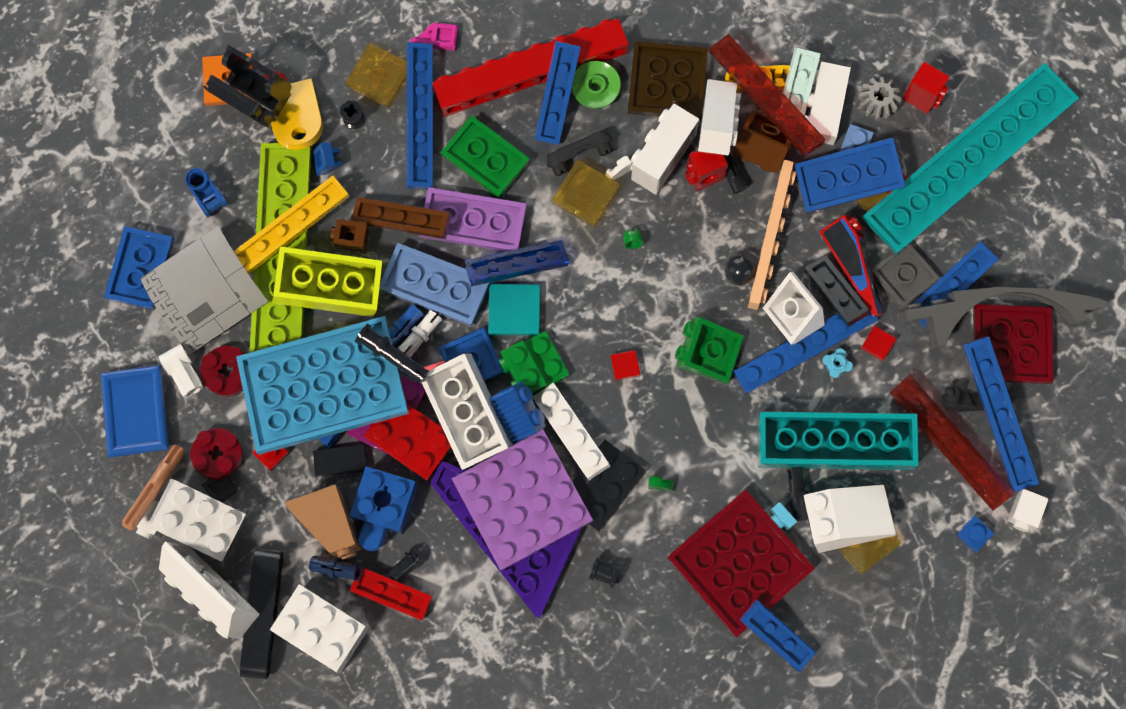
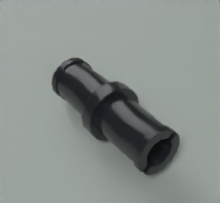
M803 468L787 469L790 492L787 493V497L791 500L792 516L796 521L809 520L804 495L808 494V491H805Z

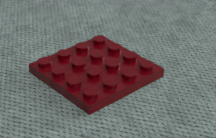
M746 489L667 556L671 564L735 638L748 628L740 621V618L756 600L769 610L815 569Z

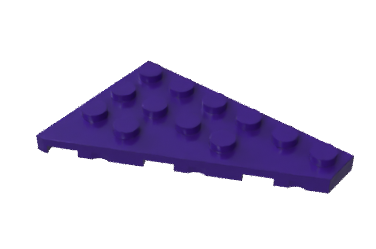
M441 460L430 484L500 571L452 480L453 477L465 471ZM581 528L500 571L535 617L541 618Z

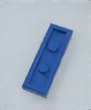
M758 600L740 618V621L798 672H801L817 653Z

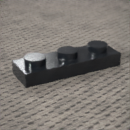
M826 255L804 267L807 276L847 327L869 315L868 307Z

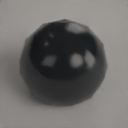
M739 255L730 257L724 269L728 281L738 286L751 283L757 271L755 263Z

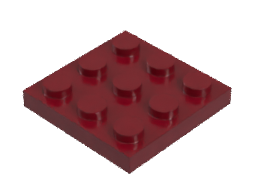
M980 304L973 306V341L986 336L990 338L1004 382L1053 383L1052 307Z

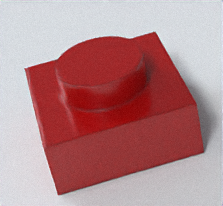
M285 448L260 455L256 453V450L252 452L271 472L290 454Z

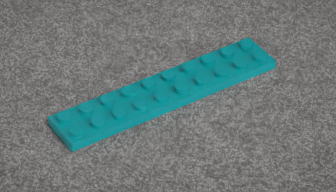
M1046 63L1042 64L904 181L906 188L892 191L869 210L862 219L897 255L1077 102L1079 97Z

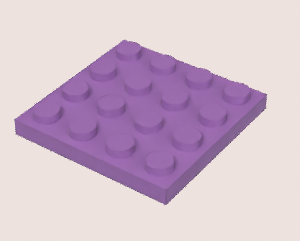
M544 430L452 478L500 571L593 522Z

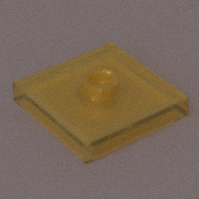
M369 43L346 80L345 85L389 108L406 79V61Z
M577 160L554 195L551 203L588 225L595 227L619 189L620 184Z

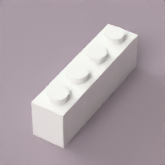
M707 80L698 151L729 155L730 146H736L741 93H736L737 83Z

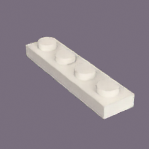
M554 383L533 396L534 401L588 480H591L610 467Z

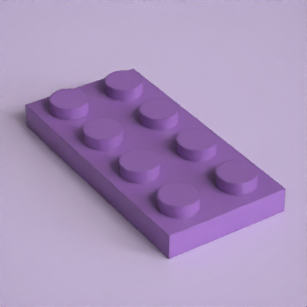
M428 187L424 208L449 212L452 218L446 239L419 235L420 238L518 254L527 203Z

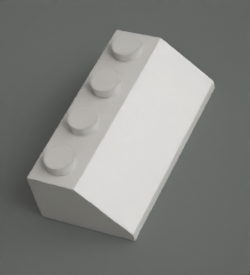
M462 354L430 370L427 377L423 378V387L462 470L485 461L514 445L511 443V439L506 434L499 416H497L492 403L489 401L491 395L472 354Z
M166 541L162 545L159 570L165 575L164 580L172 587L178 588L182 592L181 597L192 605L195 604L200 609L198 611L199 615L209 622L212 621L217 626L215 630L226 639L229 637L240 639L260 614L192 548Z

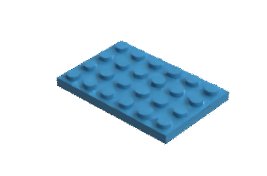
M385 316L236 357L255 450L258 455L409 414L399 369L382 356L375 357L372 355L373 352L363 344L355 343L359 332L369 323L372 326L371 329L382 337L387 336L390 338V344L393 345Z

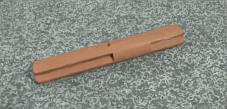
M178 445L171 447L123 518L122 526L130 531L136 529L184 457L185 450Z

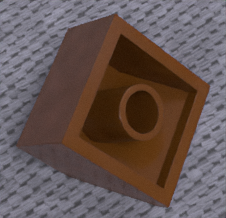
M753 110L741 129L732 154L744 162H752L759 165L764 171L778 174L798 129Z

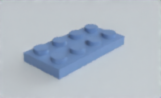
M397 243L380 282L379 291L472 327L491 279Z

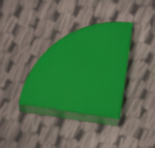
M651 476L649 477L648 489L674 492V482L671 479L662 480V477Z

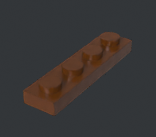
M357 197L351 221L364 222L368 226L446 239L452 215L445 211Z

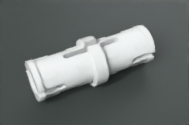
M429 310L419 325L411 329L412 333L398 347V350L404 353L410 346L405 355L411 358L419 346L429 340L428 336L442 322V319L436 316L430 323L436 313Z

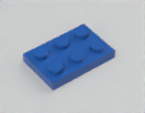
M124 226L104 298L114 302L155 310V305L140 278L170 258L175 239L171 236Z

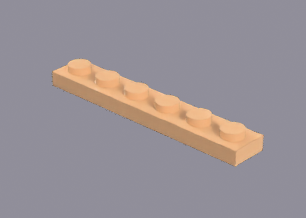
M784 160L781 167L747 308L758 310L760 303L765 304L768 289L764 288L766 279H771L774 265L769 263L771 255L776 256L779 247V241H775L777 232L782 233L785 218L781 217L783 208H788L791 196L786 194L788 185L793 186L796 171L792 170L794 163L792 161Z

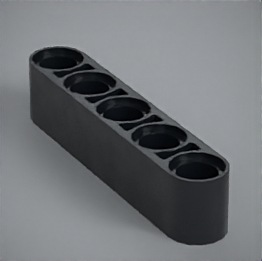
M256 548L254 552L248 603L260 615L244 633L240 661V677L265 680L269 678L275 635L270 629L277 619L283 568L282 550Z

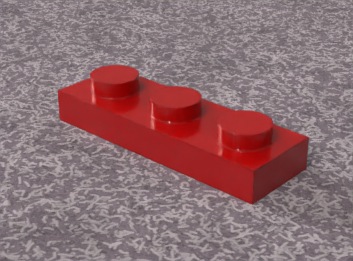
M362 567V576L359 581H353L350 588L351 592L423 621L433 598L431 595Z

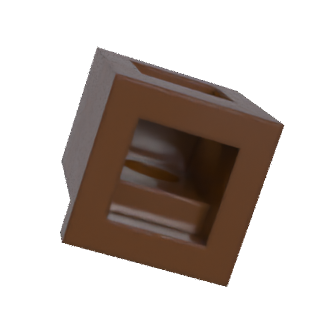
M337 219L336 227L332 226L330 241H333L336 249L359 251L366 254L370 233L369 226L364 222ZM354 235L353 241L346 240V237Z

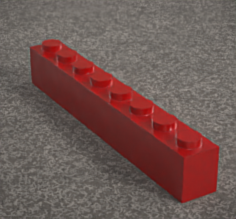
M619 18L615 20L606 19L597 26L580 28L574 34L568 36L559 35L551 42L545 44L536 43L528 50L522 52L513 51L504 58L498 60L490 59L481 66L475 68L467 67L458 74L439 77L432 84L443 116L446 117L545 83L555 41L580 46L576 70L581 65L590 61L605 62L628 54L629 44Z

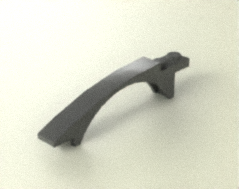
M992 287L953 291L946 295V299L931 301V306L922 307L921 303L907 305L906 310L899 313L900 323L925 319L931 349H935L947 344L955 325L968 310L988 298L997 296L1030 298L1048 307H1052L1070 325L1087 321L1085 312L1108 307L1109 304L1106 300L1087 295L1044 288Z

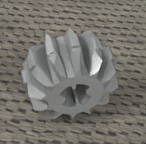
M881 77L879 82L872 78L869 84L862 85V92L859 93L858 99L862 101L859 105L860 109H867L866 117L873 113L875 120H878L880 115L887 119L890 116V112L896 113L901 97L897 96L900 92L899 88H892L893 80L887 84L884 83V77Z

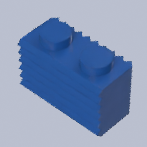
M523 381L509 386L489 398L494 411L499 416V420L513 444L538 433L546 427L544 415L541 410L536 408L532 401V392L524 385Z

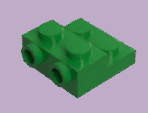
M701 317L691 319V322L688 321L683 328V335L686 336L684 343L675 352V359L678 360L676 366L696 375H704L723 384L729 383L744 336Z
M546 331L525 342L522 340L500 352L502 358L498 361L503 367L505 374L510 372L514 380L510 382L511 385L523 381L524 385L531 390L532 395L539 393L552 383L556 384L570 377Z

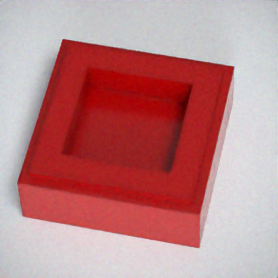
M874 325L861 349L883 361L897 338Z
M636 350L610 355L615 381L640 377Z

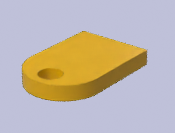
M311 78L291 83L290 98L278 115L279 119L271 122L274 136L277 142L284 148L290 150L308 148L317 142L322 134L323 122ZM298 133L306 134L303 139H294Z

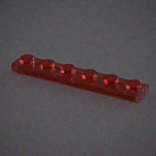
M729 34L709 48V53L804 157L825 143V138Z
M911 375L889 392L908 414H917V425L992 511L1015 494Z

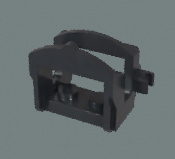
M227 45L225 48L226 52L222 57V65L229 69L231 73L225 82L210 75L206 83L208 87L205 85L203 87L209 93L262 126L272 129L269 125L272 121L279 119L278 115L291 96V84L246 54ZM250 64L259 69L260 71L264 72L265 74L269 75L270 78L267 79L259 73L255 72L254 70L250 69Z

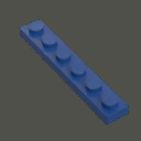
M408 42L406 45V188L428 190V187L433 188V44Z
M869 311L868 316L847 327L838 314L825 320L823 327L796 344H790L787 341L735 370L733 374L747 395L878 321V318L873 317Z
M986 336L963 344L962 346L1011 490L1017 492L1038 485L1039 482L990 338Z

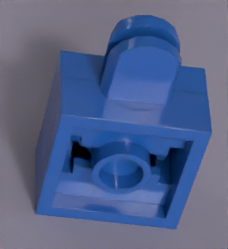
M365 467L349 515L353 520L363 523L358 541L364 549L368 551L379 550L384 543L387 530L403 534L418 488V484L415 481Z

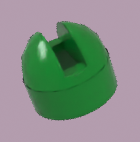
M636 228L632 232L627 229L623 235L624 247L636 249L643 246L642 233Z

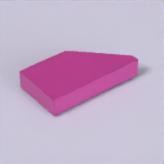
M432 23L416 38L413 37L410 42L433 44V49L455 51L458 25Z

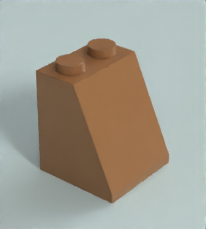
M336 485L285 502L286 507L336 558L347 560L357 556L356 551L362 550L352 518L349 516L350 512L343 491Z

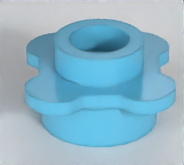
M837 349L834 354L825 355L822 359L832 378H838L843 372L852 370L853 364L847 360L846 352L843 349ZM839 361L840 365L837 366L835 362Z

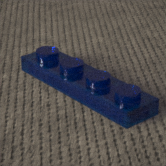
M562 240L468 259L465 260V269L472 287L566 267L569 264V259Z

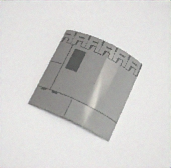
M219 226L140 278L156 309L189 354L268 302L235 255Z

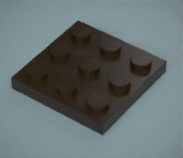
M635 41L627 114L660 117L665 109L670 110L672 105L676 104L701 121L708 47Z

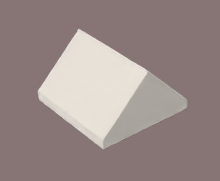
M790 272L763 307L764 311L790 344H796L824 326L823 308L794 272Z

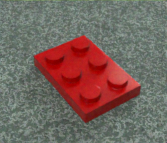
M407 404L409 414L371 424L363 437L426 481H428L451 448L443 428L409 404Z

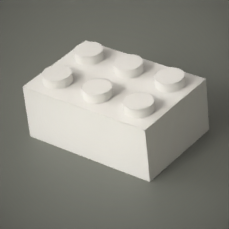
M673 104L670 110L665 109L658 120L660 122L656 130L651 129L644 141L646 145L642 150L638 149L631 159L633 163L630 168L632 170L631 180L657 195L697 135L699 118L676 104Z
M170 479L147 527L222 562L246 514L187 485Z
M298 585L270 630L330 669L341 673L369 628L307 588Z

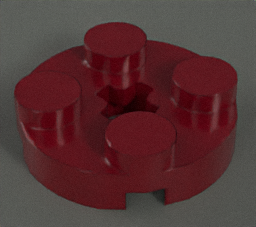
M220 346L211 350L202 359L200 374L204 385L210 391L222 397H233L242 393L243 387L236 357L245 353L238 347ZM225 365L229 368L233 367V371L229 373L230 377L228 378L224 374H220Z
M213 428L199 432L192 444L190 459L195 470L204 478L222 480L225 477H229V474L240 467L243 460V448L233 433L226 429ZM219 448L223 455L218 456L217 460H213L211 452Z

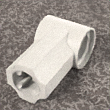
M181 344L158 356L167 373L173 377L184 398L193 396L204 388L191 365L193 362L188 352Z

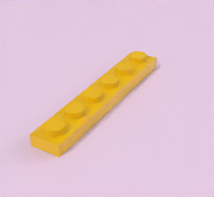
M331 176L234 251L235 255L247 273L250 274L279 252L280 247L288 245L350 197L337 179Z

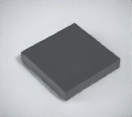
M911 243L897 255L892 252L872 268L876 283L901 311L941 279Z

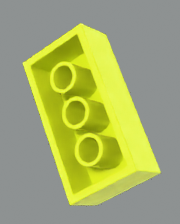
M280 247L272 303L374 317L377 311L382 261Z

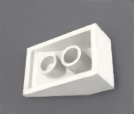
M884 485L827 489L804 495L814 545L819 553L896 535Z

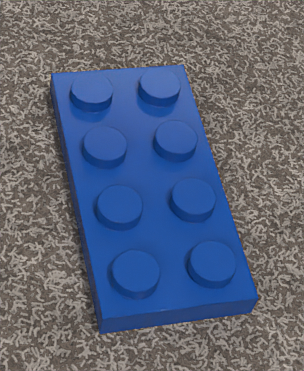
M893 138L794 164L806 213L906 188Z

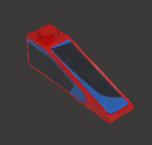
M843 215L819 233L873 317H880L884 312L865 239L860 232L863 228L855 217L851 218V216Z

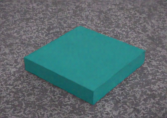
M489 284L488 334L492 336L538 335L540 325V285Z

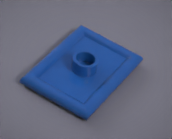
M161 365L100 373L108 458L168 450L169 442Z

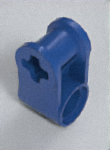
M193 168L187 172L185 182L207 218L211 217V213L218 208L229 205L203 169ZM197 178H204L201 186H193Z

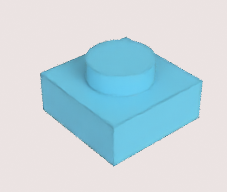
M780 502L769 511L772 514L770 518L780 529L784 528L788 531L797 522Z

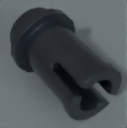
M413 550L409 553L406 551V556L392 569L388 570L399 583L415 567H420L419 564L422 560Z

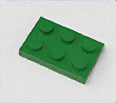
M472 115L440 152L442 157L498 199L501 198L530 162L529 157Z

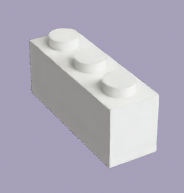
M821 62L819 70H816L813 85H815L814 93H810L807 107H810L809 116H804L802 130L806 131L804 139L834 145L838 134L851 67Z

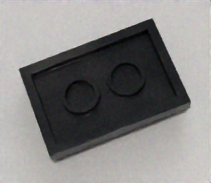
M606 439L598 448L610 467L591 480H588L582 470H580L572 481L593 519V522L588 525L598 533L646 472L644 468Z

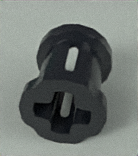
M348 100L341 105L340 114L343 117L345 126L350 129L360 128L365 122V115L359 103L354 100Z
M596 558L589 580L593 581L596 579L614 588L621 566L617 565L614 567L601 562L600 558Z

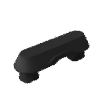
M605 130L596 132L548 154L547 167L552 168L555 176H561V170L563 174L569 170L565 161L575 157L577 152L597 147L600 156L607 155L606 151L609 154L612 153L614 148L610 141L613 138Z
M1005 383L1010 400L1013 403L1015 401V394L1012 392L1013 386ZM948 386L945 388V394L941 396V402L949 412L984 410L979 393L962 392L957 386H953V388Z

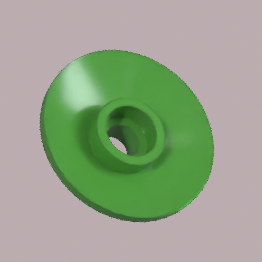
M587 62L575 71L571 88L572 93L583 106L594 109L606 107L617 98L620 92L619 75L611 65L605 62ZM593 85L600 86V90L593 91L591 87Z

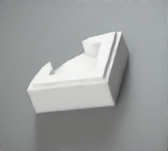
M628 156L617 161L618 166L607 170L605 176L609 183L631 171L632 163Z

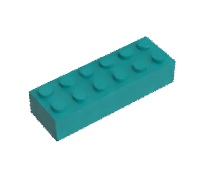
M760 412L757 417L758 468L914 470L919 466L917 414Z

